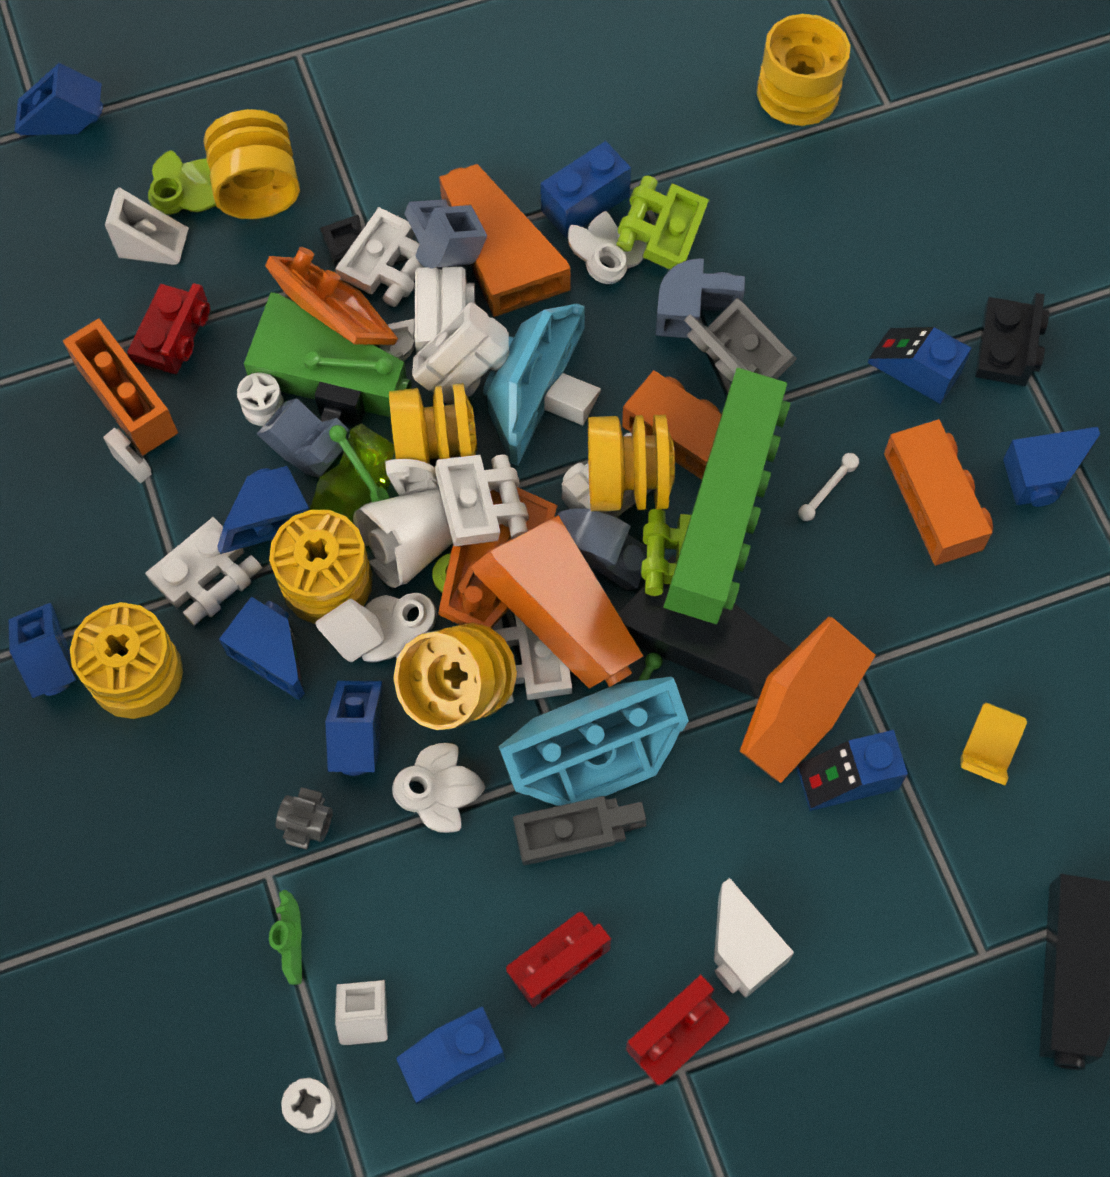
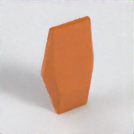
M299 247L295 258L269 256L265 267L285 294L303 310L353 344H396L398 337L362 292L342 281L337 273L323 270L312 264L311 262L315 254L311 250Z
M517 487L520 502L526 505L529 519L526 522L528 531L555 517L558 505ZM491 490L493 505L502 504L500 493ZM503 524L499 525L501 533L498 541L452 546L438 612L439 616L459 625L477 623L493 628L508 611L509 608L475 575L471 566L489 551L512 540L509 527Z
M827 617L767 676L739 752L773 779L782 783L833 728L876 655L834 618Z

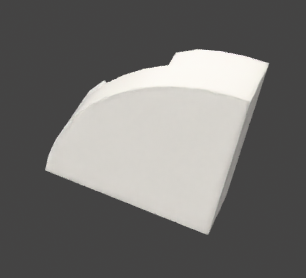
M415 319L387 324L398 337L395 345H380V349L405 361L415 349Z
M113 428L103 437L113 457L140 483L152 475L151 468L146 460L141 459L130 448V440L119 429Z
M412 459L385 461L387 476L399 496L439 488L435 467Z

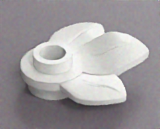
M603 211L594 218L588 229L577 225H570L568 230L570 248L574 254L586 262L589 274L595 280L604 284H614L620 281L625 275L627 268L640 264L647 243L637 240L634 242L631 251H623L616 245L620 235L618 227L606 211Z
M409 593L400 599L384 595L370 601L365 608L377 615L384 641L364 654L362 659L366 662H380L395 656L398 658L408 642L420 634L430 632L437 619V610L432 600L421 593ZM418 607V618L409 622L407 619L410 609Z
M438 743L423 749L419 753L415 765L401 770L397 774L392 786L394 799L403 809L417 812L428 828L443 833L460 831L461 817L458 808L474 802L485 790L484 782L475 772L463 766H456L458 746L451 743ZM413 781L421 783L424 787V792L421 794L414 793L410 789L409 783Z

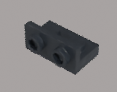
M1035 293L1031 304L993 297L988 298L985 305L975 377L1026 386L1032 372L1040 371L1045 347L1038 346L1039 335L1045 334L1050 313L1049 310L1043 309L1045 294Z

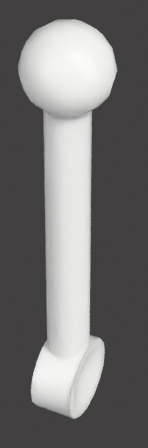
M845 454L841 460V467L809 504H804L799 508L798 515L801 520H812L815 516V509L844 475L857 469L859 458L855 454Z

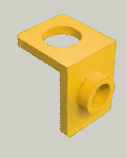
M984 703L960 757L961 768L999 784L1006 785L1008 781L1007 769L1027 725L1026 718L990 703Z

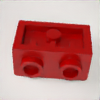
M193 283L189 292L164 284L159 285L127 351L131 361L177 375L182 362L188 361L193 352L194 337L199 327H203L206 324L210 315V303L207 301L202 285Z
M578 912L508 964L506 971L532 1008H534L610 951L611 938L600 923L593 926L583 912Z
M701 974L627 1041L626 1051L658 1086L663 1085L729 1022L727 1014L711 998L714 988Z

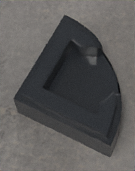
M359 215L320 228L322 238L335 268L362 232Z

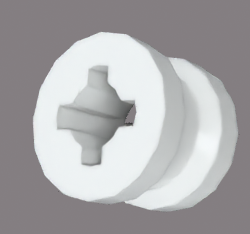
M262 372L252 373L246 376L237 388V398L242 406L244 416L249 422L258 426H264L284 403L280 387L276 379L270 374Z
M311 1078L299 1079L292 1083L284 1092L281 1101L282 1113L286 1121L299 1131L308 1134L317 1133L327 1128L336 1112L335 1098L331 1091L320 1081Z

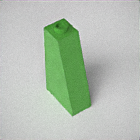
M270 293L244 362L247 375L260 372L270 374L276 379L281 392L315 399L314 395L319 382L361 391L366 412L391 417L389 391L411 389L412 381L407 379L404 361L374 345L351 343L303 310L295 302L280 294ZM308 351H316L320 357L369 361L388 358L392 362L393 368L390 373L385 375L373 369L324 365L315 370H310L305 366L303 357Z

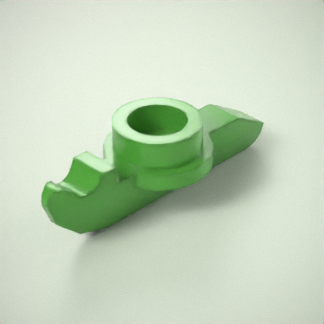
M282 890L279 893L281 904L276 908V913L281 914V921H277L272 925L269 932V943L273 949L282 954V970L289 984L298 985L302 983L300 911L293 895L287 890Z

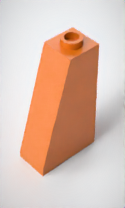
M478 164L466 168H456L448 174L439 177L442 200L446 199L449 207L471 205L487 234L480 255L471 264V267L493 317L571 290L570 266L566 259Z
M559 515L489 551L471 566L475 575L589 689L603 680L606 681L609 687L613 686L632 674L628 665L643 657V654Z

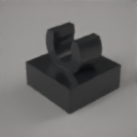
M319 382L314 397L319 415L322 416L321 421L337 418L344 425L350 423L360 426L365 414L361 391Z

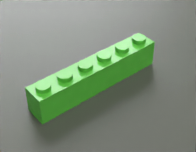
M736 368L663 608L713 624L718 623L723 608L733 609L740 583L732 581L735 570L743 572L751 545L743 543L745 533L753 534L761 508L755 507L753 504L756 496L763 498L766 492L771 472L763 470L766 461L773 462L781 437L773 435L775 426L783 428L791 403L783 400L787 382Z

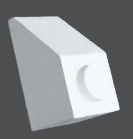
M728 878L722 883L718 897L714 962L719 967L715 969V973L730 992L735 993L739 990L747 998L790 961L794 952L735 883Z

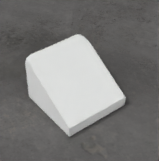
M562 373L544 397L545 410L583 426L601 392V388Z
M351 598L315 622L320 632L342 657L349 662H354L384 641L377 615Z
M385 980L337 984L335 1024L341 1045L384 1042L388 1039Z

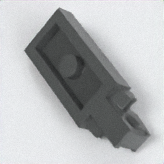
M604 796L513 817L523 866L614 846L615 843L626 840L624 832L646 827L647 821L642 802L618 807L616 798L605 800Z

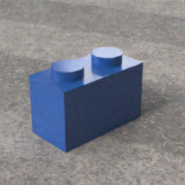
M604 141L540 183L541 212L567 238L570 225L584 227L603 211L607 212L630 196L631 167L607 141Z

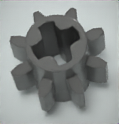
M301 787L298 797L286 795L283 798L277 813L275 826L276 829L285 831L283 839L286 840V844L307 850L311 839L319 842L325 839L332 820L333 809L323 806L325 798H322L323 793Z

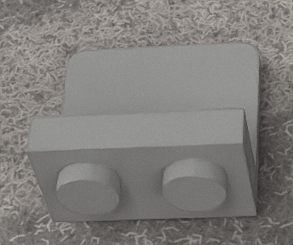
M739 298L708 327L691 314L684 319L692 328L687 336L700 350L716 361L715 366L731 382L737 367L777 379L797 360Z

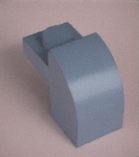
M446 199L412 201L408 203L404 214L419 242L415 256L425 268L429 267L430 269L468 266L477 260L486 241L487 234L471 205L449 207Z
M704 259L687 260L674 266L665 275L660 285L656 335L689 338L687 334L692 328L684 319L691 314L699 320L700 310L724 312L737 298L743 301L745 276H733L727 272L703 273Z
M295 398L284 402L258 431L257 435L283 459L304 473L313 477H321L343 451L338 442L330 439V429L335 425L343 426L346 432L349 429L337 418L323 422L320 421L304 404Z
M584 508L556 512L555 517L559 515L591 569L597 570L625 590L637 589L641 579L642 561L647 558V547L628 534L631 527L629 524L600 511H590V509Z

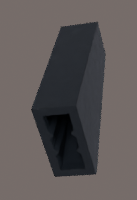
M672 555L668 562L676 564V557ZM664 584L663 593L658 596L646 594L644 585L618 613L639 648L651 653H658L664 659L757 699L761 695L767 676L794 651L735 603L732 610L723 608L717 624L663 608L670 584Z
M1060 874L1049 885L1039 1056L1054 1059V1066L1059 1068L1084 1070L1085 1064H1090L1102 1058L1110 1035V881Z

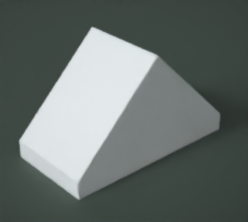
M120 187L115 190L105 227L118 257L172 265L179 263L188 227Z

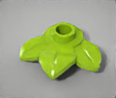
M172 150L164 153L156 160L152 168L154 180L148 191L150 205L164 214H174L182 209L201 212L216 206L210 180L211 171L207 158L182 164L181 159Z

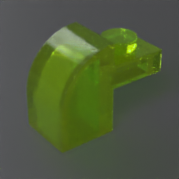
M360 423L350 430L348 442L377 486L387 491L391 481L386 473L385 461L392 459L395 450L394 444ZM345 452L343 453L341 463L319 478L310 510H331L346 516L354 524L353 515L355 511L363 507L364 504L372 503L370 498L371 491Z

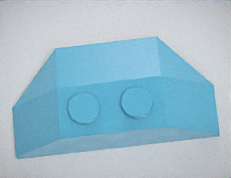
M572 304L545 309L522 322L515 337L509 336V356L497 372L491 371L486 379L483 394L487 396L488 413L509 461L514 465H519L545 411L544 397L547 391L564 372L585 328V306Z
M672 676L616 684L532 718L498 747L516 792L561 806L601 796L605 797L656 776L672 750L680 731H683L689 720L674 678Z

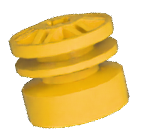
M792 15L775 23L767 34L763 62L758 79L757 97L761 107L771 117L791 125L805 126L816 124L829 117L838 105L842 81L845 77L849 61L850 43L846 33L836 23L818 15Z
M246 109L228 113L216 119L207 128L203 141L207 153L208 166L211 171L212 192L216 206L222 212L239 219H260L286 210L297 200L300 187L294 159L292 158L293 152L287 124L278 115L264 110Z
M463 383L453 384L455 404L444 405L442 386H435L432 407H424L418 388L389 391L396 459H412L430 464L432 459L476 455L477 439L474 412L465 394Z
M643 415L635 417L632 436L622 435L618 416L588 417L590 511H620L623 504L624 490H633L638 510L646 509V490H654L656 510L668 509L669 497L675 481L674 442L668 430L666 415L653 416L652 436H645Z
M308 510L294 515L279 527L271 542L269 561L286 605L299 618L316 624L315 622L350 598L364 607L372 591L373 574L360 531L346 516L331 510Z
M120 602L97 609L86 616L75 630L69 649L72 668L97 703L106 711L117 717L130 719L153 715L167 706L178 692L183 675L181 656L154 613L140 605ZM121 650L127 653L123 657L118 654Z
M477 623L462 624L420 634L404 646L396 660L394 684L397 698L406 714L420 725L435 730L456 728L473 720L490 716L504 707L514 692L517 676L514 654L502 636L492 628Z

